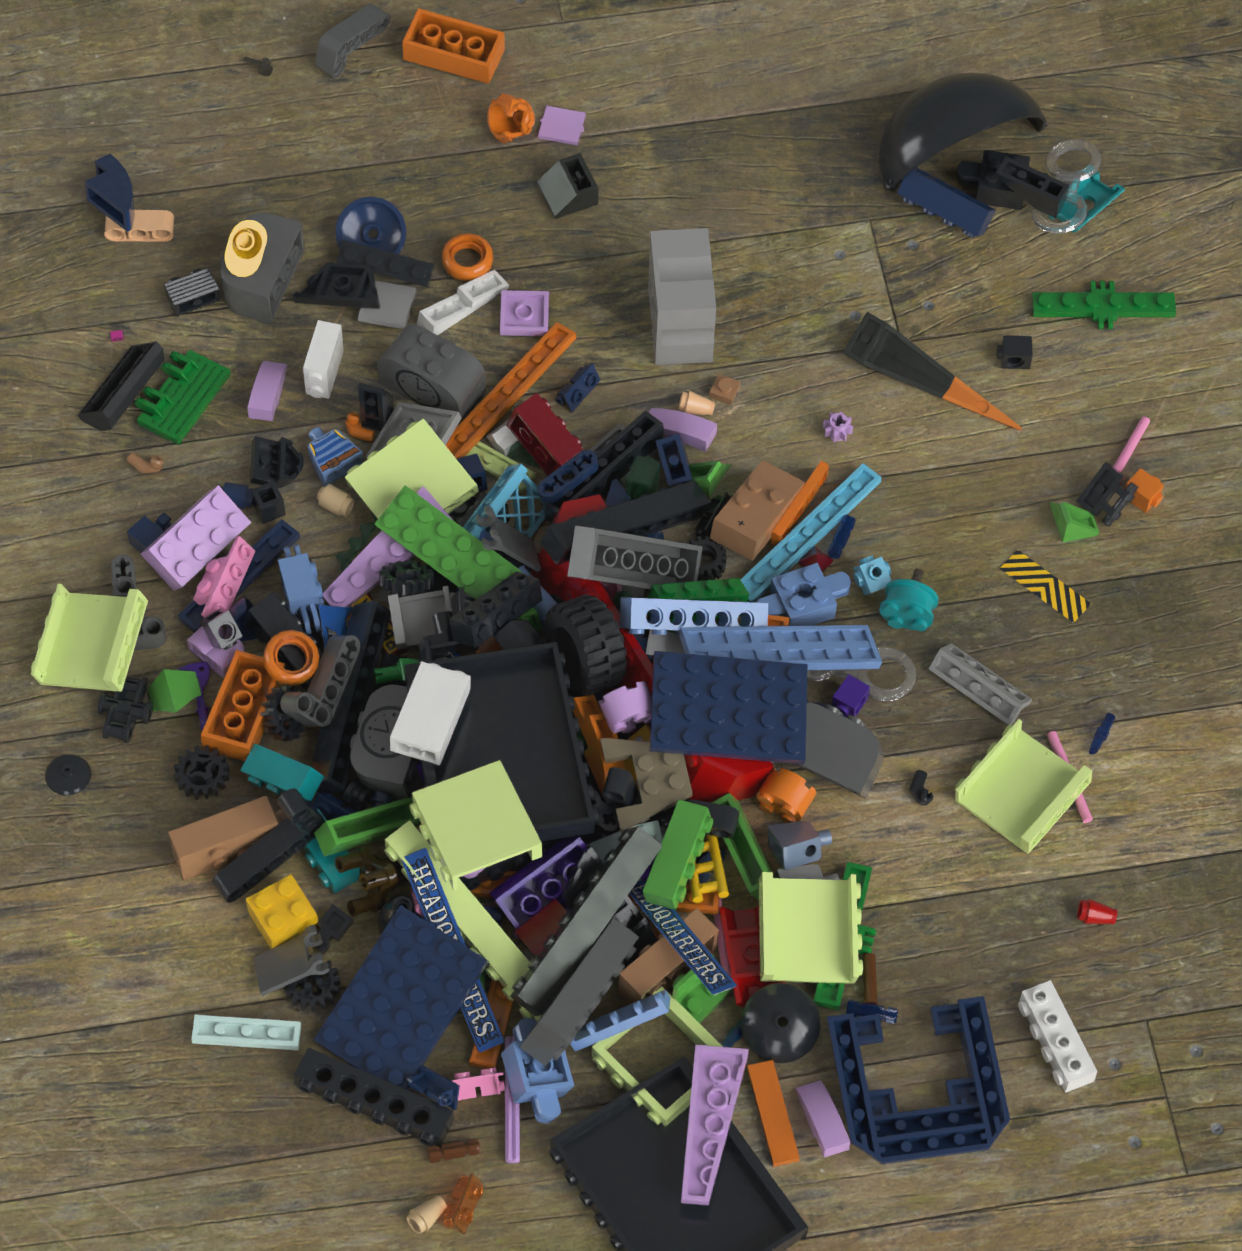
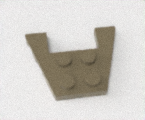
M609 738L600 739L605 764L632 759L642 804L616 809L621 834L627 828L630 829L639 823L643 824L650 820L651 816L662 810L664 812L677 805L678 800L684 801L692 797V789L683 754L649 751L650 742Z

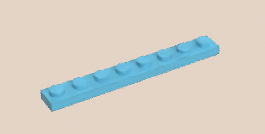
M864 463L860 465L741 579L750 594L747 602H756L771 587V578L787 573L881 483L882 477Z

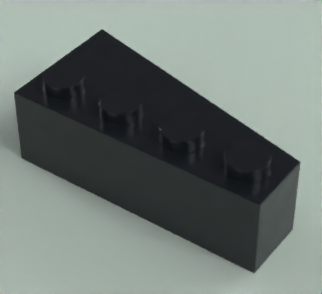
M273 592L249 609L242 621L247 629L250 626L255 629V637L261 644H267L273 636L281 631L296 630L305 633L300 620L296 616L290 615L286 610L287 605L284 600L279 596L276 597ZM309 635V637L312 638V640L318 648L319 645L317 641L311 635ZM284 645L279 648L277 653L278 662H286L288 665L286 669L289 671H297L305 665V655L296 645ZM318 649L319 657H320V658H319V661H320L321 656H322V653H321L320 650ZM313 676L306 682L299 684L306 692Z

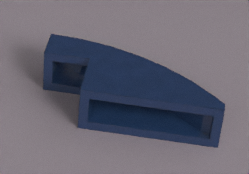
M108 154L95 160L96 176L85 181L86 198L89 203L128 232L132 229L135 217L131 180L122 164L113 155Z

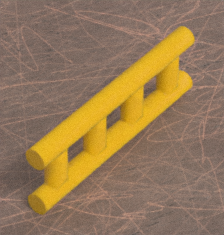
M706 835L707 841L704 842L703 852H710L711 861L698 864L695 861L694 875L692 879H688L694 903L702 902V894L718 891L720 898H726L729 895L718 839L715 836ZM714 871L715 881L700 884L698 874Z

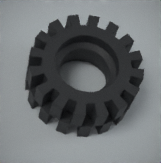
M698 536L696 542L694 539L689 540L691 545L703 546L702 554L709 555L714 560L710 565L699 566L697 581L715 580L716 577L720 579L722 573L725 572L726 549H723L721 544L717 545V542L713 540L709 541L710 536H705V540Z

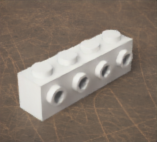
M1051 980L1022 991L1020 1001L1018 1002L1019 1010L1023 1017L1027 1016L1031 1024V1034L1035 1040H1039L1042 1046V1056L1047 1063L1050 1062L1057 1085H1062L1066 1093L1094 1082L1097 1070Z

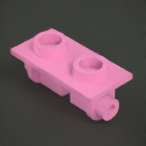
M496 1068L481 1070V1075L471 1077L470 1072L454 1074L455 1079L451 1081L460 1085L458 1101L475 1098V1087H480L481 1096L500 1094V1091H505L504 1080L499 1081L498 1076L503 1075V1072L497 1073Z

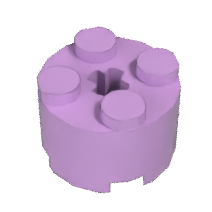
M636 682L637 688L626 689L623 686L603 696L604 700L598 701L608 727L613 733L621 731L622 734L634 731L638 723L643 721L644 723L651 722L652 696L646 682Z

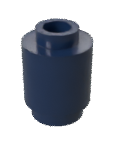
M225 482L224 487L220 486L239 509L252 508L251 490L253 488H249V485Z

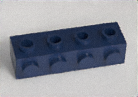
M917 167L904 177L897 192L903 196L902 200L911 205L916 203L922 206L923 212L931 216L936 214L942 217V222L952 227L957 225L963 229L962 232L965 235L973 238L984 235L996 209Z

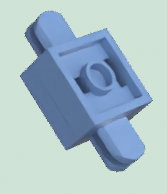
M299 544L293 545L295 556H291L289 546L284 547L285 558L278 559V565L288 612L291 616H296L304 625L306 634H311L310 622H313L315 631L320 632L319 606H324L322 587L317 580L318 575L315 562L309 561L307 553L301 554Z
M818 563L771 578V595L758 599L757 603H768V615L789 617L788 626H813L835 618L837 606L835 599L849 594L850 577L842 571L824 577Z
M524 1018L513 1028L515 1041L501 1055L514 1104L531 1102L536 1120L548 1124L561 1113L558 1098L563 1097L572 1089L574 1082L565 1050L557 1061L552 1058L544 1066L520 1048L537 1023L532 1018Z

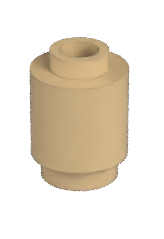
M328 484L326 487L322 486L316 497L319 500L318 505L338 516L343 515L347 517L355 503V499L351 498L350 494L331 484Z

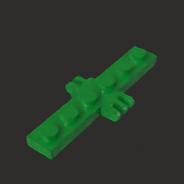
M1090 281V292H1032L1031 297L1033 317H1092V321H1097L1098 329L1104 328V321H1107V329H1113V321H1117V317H1175L1176 315L1174 292H1115L1114 281L1108 282V288H1105V281H1099V288H1096L1095 281Z
M847 862L843 880H848L851 874L856 875V883L861 885L860 899H857V908L861 909L862 915L873 867ZM857 924L858 934L862 935V948L858 950V954L871 953L872 948L868 946H873L874 939L871 937H875L876 929ZM818 983L814 997L815 1004L839 1011L845 983Z

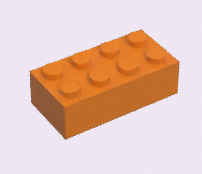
M418 8L402 42L403 60L490 84L505 50L504 32Z
M236 650L201 733L203 750L208 745L210 752L217 748L221 755L246 761L254 743L259 745L266 726H263L266 717L261 716V713L265 712L266 709L262 706V703L268 702L265 695L272 693V688L283 686V684L271 678L265 669L263 657ZM279 662V664L285 669L284 663Z

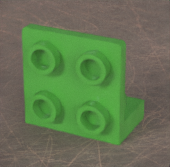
M690 970L686 975L683 973L674 981L672 996L701 1023L731 994L732 989L712 995L695 973Z

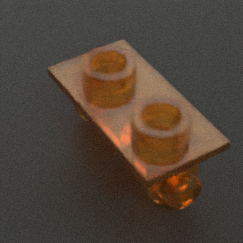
M473 1173L470 1174V1177L462 1175L461 1179L457 1180L451 1198L459 1200V1202H449L442 1218L444 1221L443 1226L453 1229L455 1225L462 1234L466 1233L468 1225L471 1224L473 1212L483 1193L484 1185Z

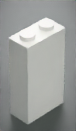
M421 662L390 736V751L440 765L470 692L471 676L459 670L452 671L442 668L435 663Z

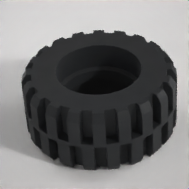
M582 595L552 606L547 612L543 624L545 627L543 631L545 644L557 642L559 652L563 651L565 666L562 669L563 673H568L570 688H567V690L581 697L593 695L617 686L625 676V668L627 667V660L625 658L627 652L623 643V634L619 630V624L614 620L611 610L606 608L607 605L603 601H599V598L591 595Z

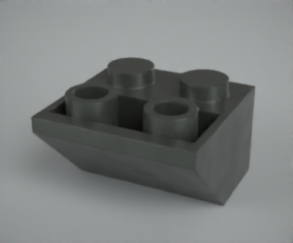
M581 153L558 160L537 181V185L555 219L598 205V186Z

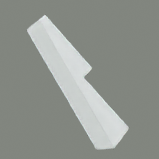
M496 270L488 272L459 286L457 294L419 311L417 325L439 335L500 295L501 290H507L509 284Z

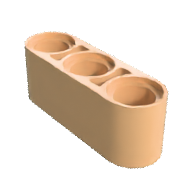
M134 210L133 226L128 232L106 216L104 235L111 241L166 242L173 238L174 215L166 210Z

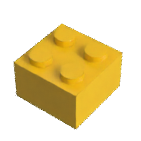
M292 874L246 898L248 913L270 949L297 938L310 925H315L316 929L319 928L317 926V914Z

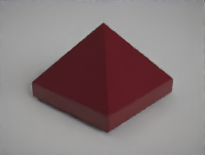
M814 546L798 563L803 567L818 563L823 572L833 563V560Z

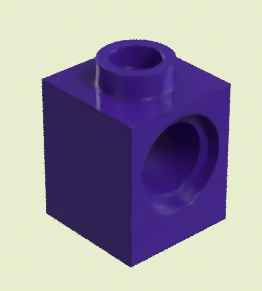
M848 674L834 694L832 706L839 709L847 718L849 715L856 717L869 698L870 686Z

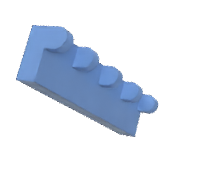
M663 990L587 1022L578 1030L576 1037L570 1045L576 1052L668 1013L670 996L666 990Z

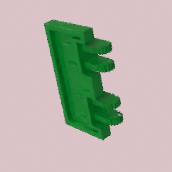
M189 350L185 356L174 351L169 355L171 361L183 367V369L164 362L161 366L163 372L179 381L168 377L159 391L149 386L143 389V394L156 402V405L141 397L134 401L136 407L152 415L151 417L142 412L137 419L138 425L177 445L182 442L231 376L230 369L192 350Z

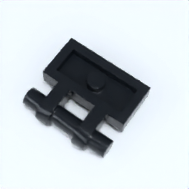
M1105 462L1077 499V502L1094 516H1098L1102 510L1106 512L1107 515L1102 522L1110 527L1114 520L1120 518L1122 515L1121 511L1128 502L1131 503L1135 498L1134 493L1139 487L1135 483L1130 482L1125 489L1121 484L1127 477L1109 462ZM1116 492L1120 497L1111 506L1108 502Z

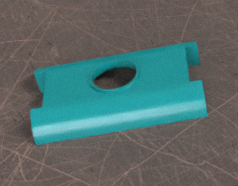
M1091 168L1069 187L1066 202L1056 218L1069 225L1070 231L1076 233L1123 193L1125 188L1119 184L1110 188L1099 181L1100 173ZM1088 199L1094 203V207L1087 211H1081L1076 208V204L1081 200Z

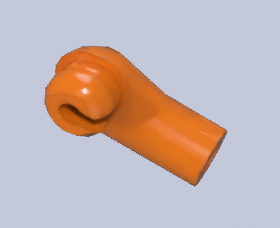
M349 413L345 420V426L349 435L353 438L372 443L375 431L362 427L358 413Z

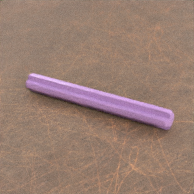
M507 1036L505 1038V1049L515 1041L514 1036ZM505 1070V1161L511 1164L520 1161V1103L514 1104Z

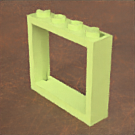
M660 987L654 994L665 989L663 987ZM668 993L670 996L669 1012L665 1013V1015L696 1045L723 1047ZM632 1028L599 1041L592 1046V1060L597 1064V1068L600 1070L605 1069L611 1075L612 1083L619 1089L623 1087L626 1091L631 1090L640 1083L607 1050ZM691 1088L666 1110L645 1089L638 1092V1095L633 1097L638 1107L643 1104L649 1110L647 1117L651 1121H654L657 1125L662 1122L666 1127L690 1106Z

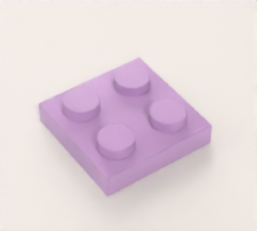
M501 290L500 335L544 336L548 332L549 291Z

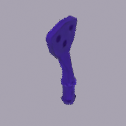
M197 662L183 666L178 670L195 671L197 674L202 695L196 697L198 707L196 712L199 715L200 728L203 731L209 716V708L205 704L203 691L209 681L210 666L207 662Z

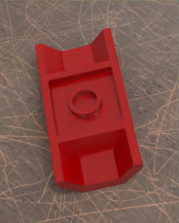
M759 905L752 909L737 911L719 907L730 977L737 984L733 988L736 1005L742 1008L745 1007L749 998L759 989L776 983L786 984V982L760 981Z

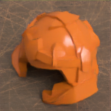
M505 93L498 96L496 100L492 99L487 112V122L491 133L503 144L512 142L513 138L528 135L535 123L533 109L525 99Z

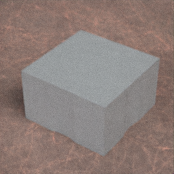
M708 228L650 231L648 290L655 365L713 362L716 300Z

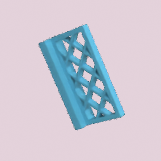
M522 464L508 466L463 528L477 539H479L483 530L490 532L491 527L480 526L476 519L477 515L481 517L489 516L485 513L484 507L490 506L493 508L496 517L505 523L506 517H514L515 529L531 538L545 519L544 509L540 513H535L534 499L540 500L537 485L526 475L528 470ZM521 481L526 485L527 496H519L518 485ZM519 499L528 500V513L520 514ZM507 500H513L514 514H506L505 503ZM529 516L530 527L527 531H522L521 517Z

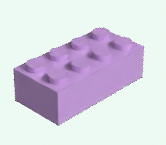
M218 485L203 495L149 545L141 555L167 585L175 591L182 588L251 522Z

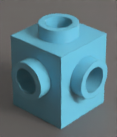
M873 555L859 560L860 565L853 568L855 571L853 573L855 583L858 587L861 586L864 595L883 589L888 582L892 581L890 578V566L882 557L874 559Z

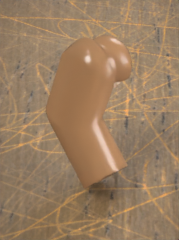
M133 452L127 458V462L142 474L158 473L163 468V458L158 455L152 456L150 460H144L137 453Z

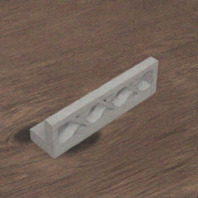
M952 643L939 649L929 667L930 671L1008 725L1013 724L1020 711L1029 706L1032 698Z

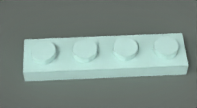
M195 1015L192 1043L299 1050L301 1022Z

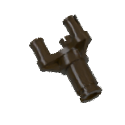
M367 847L355 849L353 853L338 856L335 859V866L338 872L343 873L359 867L363 872L359 877V882L366 881V883L360 886L364 891H368L367 895L347 902V909L352 917L369 911L373 913L380 911L385 904L389 892L395 890L399 884L409 882L401 871L403 867L397 860L393 862L388 858L380 859L371 853Z

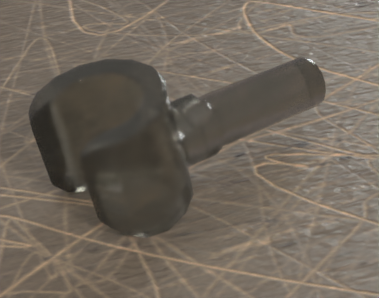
M247 56L244 57V62L259 67L258 72L261 75H271L273 67L271 66L270 59L263 58L260 61Z

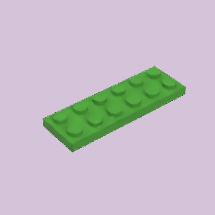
M406 485L375 523L376 527L458 588L464 586V592L474 600H477L515 572L522 573L521 570L494 550L485 549L479 539Z

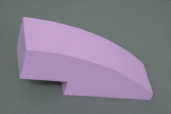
M269 361L262 362L248 404V416L250 419L273 422L276 406L279 405L287 364Z
M651 408L649 411L651 415L663 423L665 438L679 434L684 446L688 444L706 452L716 436L717 423L670 409Z
M822 1081L797 1087L798 1098L812 1135L817 1139L823 1158L849 1150V1137Z

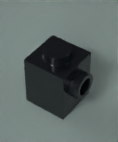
M274 481L251 490L253 506L263 524L286 515L284 499Z

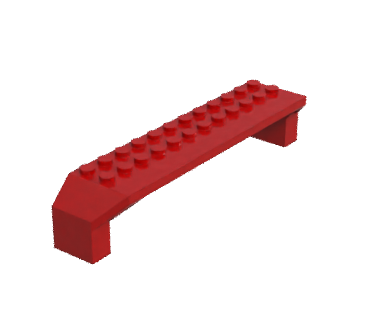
M600 494L563 502L553 523L560 524L572 517L585 516L588 512L603 510L607 505ZM541 546L538 553L541 570L537 572L531 569L530 573L533 577L539 579L540 585L547 593L559 596L564 602L582 595L597 597L599 601H603L607 605L606 608L608 610H611L614 620L618 622L620 627V613L600 581L567 576L570 561L556 565L543 546ZM619 628L620 633L623 634V643L627 652L625 656L627 660L626 673L617 686L604 690V692L608 694L623 686L626 689L637 688L636 682L644 681L652 696L653 665L635 636L629 634V629ZM643 721L641 723L636 724V729L630 732L631 736L634 735L638 730H640L644 725L651 726V722L644 723ZM683 754L692 789V797L688 799L710 803L728 793H731L738 801L755 796L774 767L769 761Z

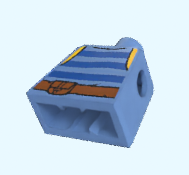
M320 427L310 431L308 436L312 442L308 444V455L324 487L346 476L353 466L363 464L362 451L338 429H334L327 434Z

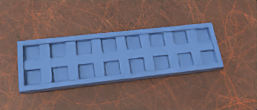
M868 625L681 628L678 634L685 654L808 664L807 670L880 669L882 664Z

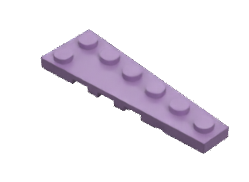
M424 486L417 492L419 496L452 519ZM381 530L323 593L322 598L329 606L350 607L380 584L379 571L382 570V566H389L390 562H407L415 555Z
M695 1045L681 1203L709 1205L748 1059V1049Z

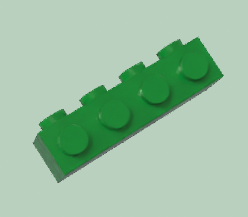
M740 578L655 584L651 586L647 598L747 602L750 594ZM648 611L647 614L651 619V613ZM673 612L669 615V620L672 623L674 619ZM696 613L693 614L692 621H696ZM718 613L716 614L715 619H719Z

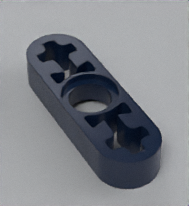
M591 450L581 451L542 480L537 488L540 500L546 503H555L567 492L573 490L586 478L594 474L599 468L596 453ZM567 473H572L575 475V477L569 481H565L562 479V476Z

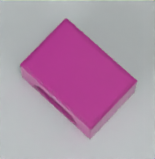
M122 330L110 332L112 342L124 340Z

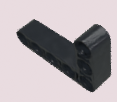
M610 768L603 789L606 803L615 810L642 804L640 792L632 774L621 768ZM693 799L684 800L708 807L711 818H713V825L711 831L705 835L721 838L734 837L740 814L739 810L727 805ZM676 805L664 812L662 810L651 816L650 820L644 823L658 820L659 827L668 828Z
M289 789L278 798L277 803L287 815V818L218 872L212 879V883L227 903L238 900L315 839L314 833L326 822L313 803L297 789Z

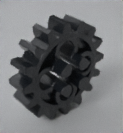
M286 685L272 688V693L265 695L268 702L262 703V706L266 708L265 712L261 713V716L266 717L263 726H269L267 733L269 735L274 734L275 740L292 741V739L300 738L299 733H305L306 731L303 724L285 714L281 708V698L287 692H297V687Z
M326 961L329 971L323 975L328 976L327 979L323 980L321 977L323 975H311V981L313 984H316L317 992L320 996L313 995L312 985L310 982H307V977L283 987L286 990V998H292V1006L300 1003L301 1011L310 1006L312 1012H315L318 1005L323 1010L326 1009V1001L334 1003L333 995H339V987L337 986L341 985L340 977H337V967L332 968V961ZM297 987H300V988L303 989V990H302V991H297V990H295V989H296Z

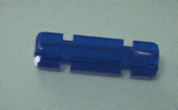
M850 515L843 516L841 525H839L832 540L833 542L828 548L827 554L829 557L834 559L840 558L843 552L842 549H844L851 530L855 526V517Z
M849 1000L847 1003L846 1014L853 1013L854 1017L857 1015L879 1014L880 1022L882 1019L886 1023L895 1024L897 1021L898 1009L888 1007V1009H884V1006L864 1002L861 1005L859 1001Z

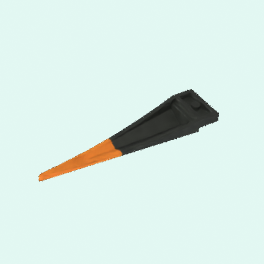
M869 312L865 314L843 351L844 355L866 368L1017 430H1022L1017 423L963 383L896 329Z

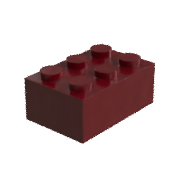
M538 393L516 407L506 424L547 476L583 451L580 440L575 435H571L566 429L564 420L553 413L549 402L544 397L541 398Z

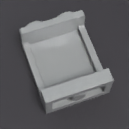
M444 586L443 590L400 598L398 594L388 596L395 643L398 650L417 647L422 636L436 634L432 615L451 611V599L455 593H450L448 586Z

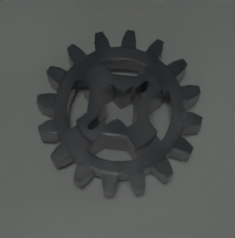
M413 560L390 562L389 566H382V570L379 571V582L381 587H385V591L392 590L393 594L404 596L411 593L416 595L419 592L425 593V589H431V585H434L433 569H428V565L421 566V562Z
M198 745L195 746V752L186 749V757L179 756V764H174L176 772L174 778L175 782H178V789H184L185 796L187 797L194 793L195 800H198L200 795H204L207 800L209 799V793L217 796V789H225V781L230 780L228 773L230 768L229 763H226V756H219L217 748L210 752L208 745L205 746L204 750H200Z

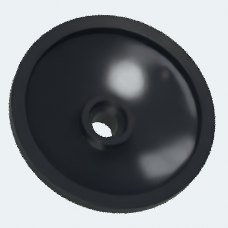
M785 983L771 984L759 989L749 998L741 1016L742 1034L748 1047L760 1058L766 1061L773 1060L774 1063H789L805 1056L815 1045L821 1028L820 1014L814 1000L799 987ZM780 1017L786 1018L787 1025L785 1027L779 1026L778 1019Z

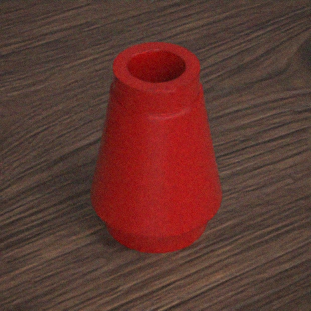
M1088 898L1087 901H1080L1077 910V920L1083 921V924L1114 925L1118 912L1117 909H1112Z

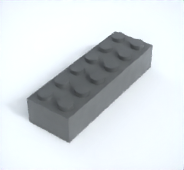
M575 526L567 576L651 589V586L655 584L694 582L698 579L703 546Z
M613 918L543 1013L520 1048L544 1066L552 1058L557 1061L576 1037L578 1030L585 1024L590 1012L592 1013L599 1004L602 995H605L613 984L614 979L623 970L626 961L637 950L633 945L639 936Z

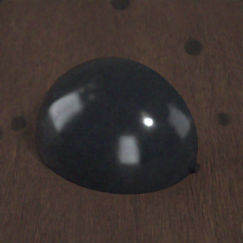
M959 73L934 80L911 94L897 108L886 125L879 150V166L885 180L883 187L886 191L895 190L903 178L920 164L951 145L983 130L1009 121L1028 118L1035 129L1040 132L1047 127L1046 118L1033 98L1018 85L1007 79L985 73Z

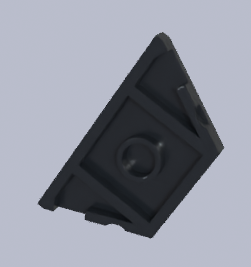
M327 262L319 269L316 275H313L307 281L308 286L301 293L296 291L293 294L295 303L380 309L371 265Z
M590 845L585 848L561 895L571 909L575 906L573 901L581 891L585 892L589 887L590 883H588V880L596 870L600 871L604 866V863ZM627 896L608 924L615 918L630 929L635 927L644 917Z

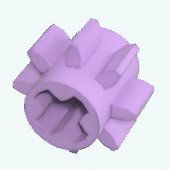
M843 412L830 413L829 420L823 421V428H825L824 436H829L833 442L846 441L847 434H852L853 426H851L852 418H847Z

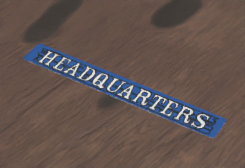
M423 848L405 856L407 862L420 878L419 880L402 860L425 920L466 946L427 849ZM478 979L461 1005V1009L478 1051L483 1052L503 1043L504 1039L480 979Z
M639 879L629 894L709 992L715 995L736 987L737 984L675 910L646 902L643 889L647 880Z

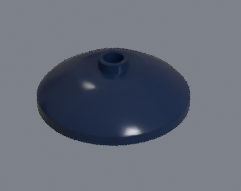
M378 197L357 199L350 203L338 218L336 241L339 249L342 240L399 255L405 245L407 236L405 220L401 212L385 199ZM371 230L377 231V236L375 238L369 237V232Z

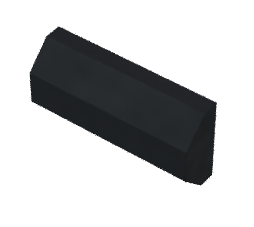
M158 342L131 346L77 416L84 423L100 431L111 430L165 360L163 348Z

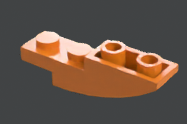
M595 695L573 698L575 710L572 711L575 717L578 718L579 727L588 745L584 755L604 798L603 789L609 769L612 767L624 769V763L621 760L605 764L600 739H618L617 733H613L609 729Z

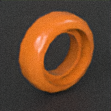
M466 233L452 237L445 244L442 251V265L447 274L454 279L464 282L472 281L488 273L493 264L492 247L487 240L479 235ZM471 248L479 252L481 259L477 264L465 267L459 265L455 261L454 256L459 250Z
M296 630L281 631L273 636L266 645L263 655L265 669L271 678L280 684L289 686L299 685L309 680L317 670L320 658L318 648L312 638ZM289 644L299 647L305 655L304 667L297 671L284 669L279 664L277 658L279 648Z

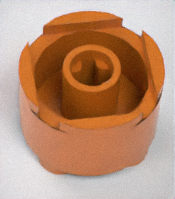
M773 767L757 792L756 797L760 802L758 807L767 814L774 812L782 816L781 820L784 823L801 821L816 796V791L812 786L809 790L805 786L806 780L798 774L785 768H780L778 772L776 767Z

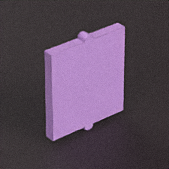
M546 106L543 119H540L541 127L538 138L578 146L581 132H584L583 124L586 113Z

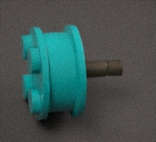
M914 569L911 580L895 579L887 583L884 590L886 599L881 602L879 611L882 617L888 621L890 627L925 631L926 628L932 625L934 619L932 610L937 607L939 597L932 588L921 583L924 573L921 569Z

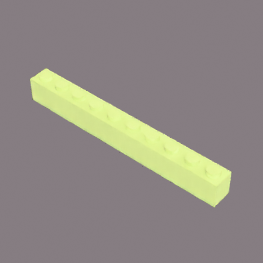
M409 820L385 839V853L393 862L397 860L403 867L401 871L408 880L409 878L402 860L420 880L405 859V856L423 848L427 849L463 940L470 946L469 949L489 961L485 969L486 973L494 982L498 980L504 987L502 991L511 1002L514 1001L510 997L514 991L512 986L520 976L524 977L528 972L529 960L459 878H457L456 890H453L449 881H444L440 871L442 865L439 860L435 861L433 859L430 843L423 838L419 830ZM519 1004L521 1007L519 1011L524 1018H532L538 1022L541 1016L532 1015Z

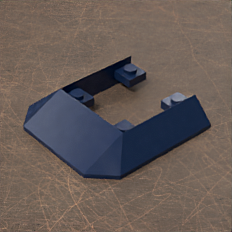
M984 996L958 999L957 1004L931 1007L930 1014L935 1036L959 1032L969 1078L947 1080L945 1082L949 1106L899 1113L893 1088L868 1091L860 1045L883 1043L884 1038L879 1014L854 1017V1014L851 1013L827 1017L851 1144L880 1164L990 1149L1010 1122V1116Z

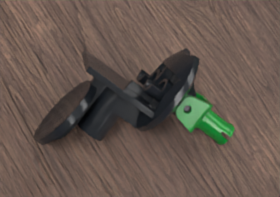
M460 586L459 592L452 596L451 611L432 615L436 634L422 636L418 648L419 658H401L395 666L374 669L377 685L397 680L406 685L404 665L440 660L449 655L478 650L479 646L474 648L453 641L449 618L465 608L464 586Z

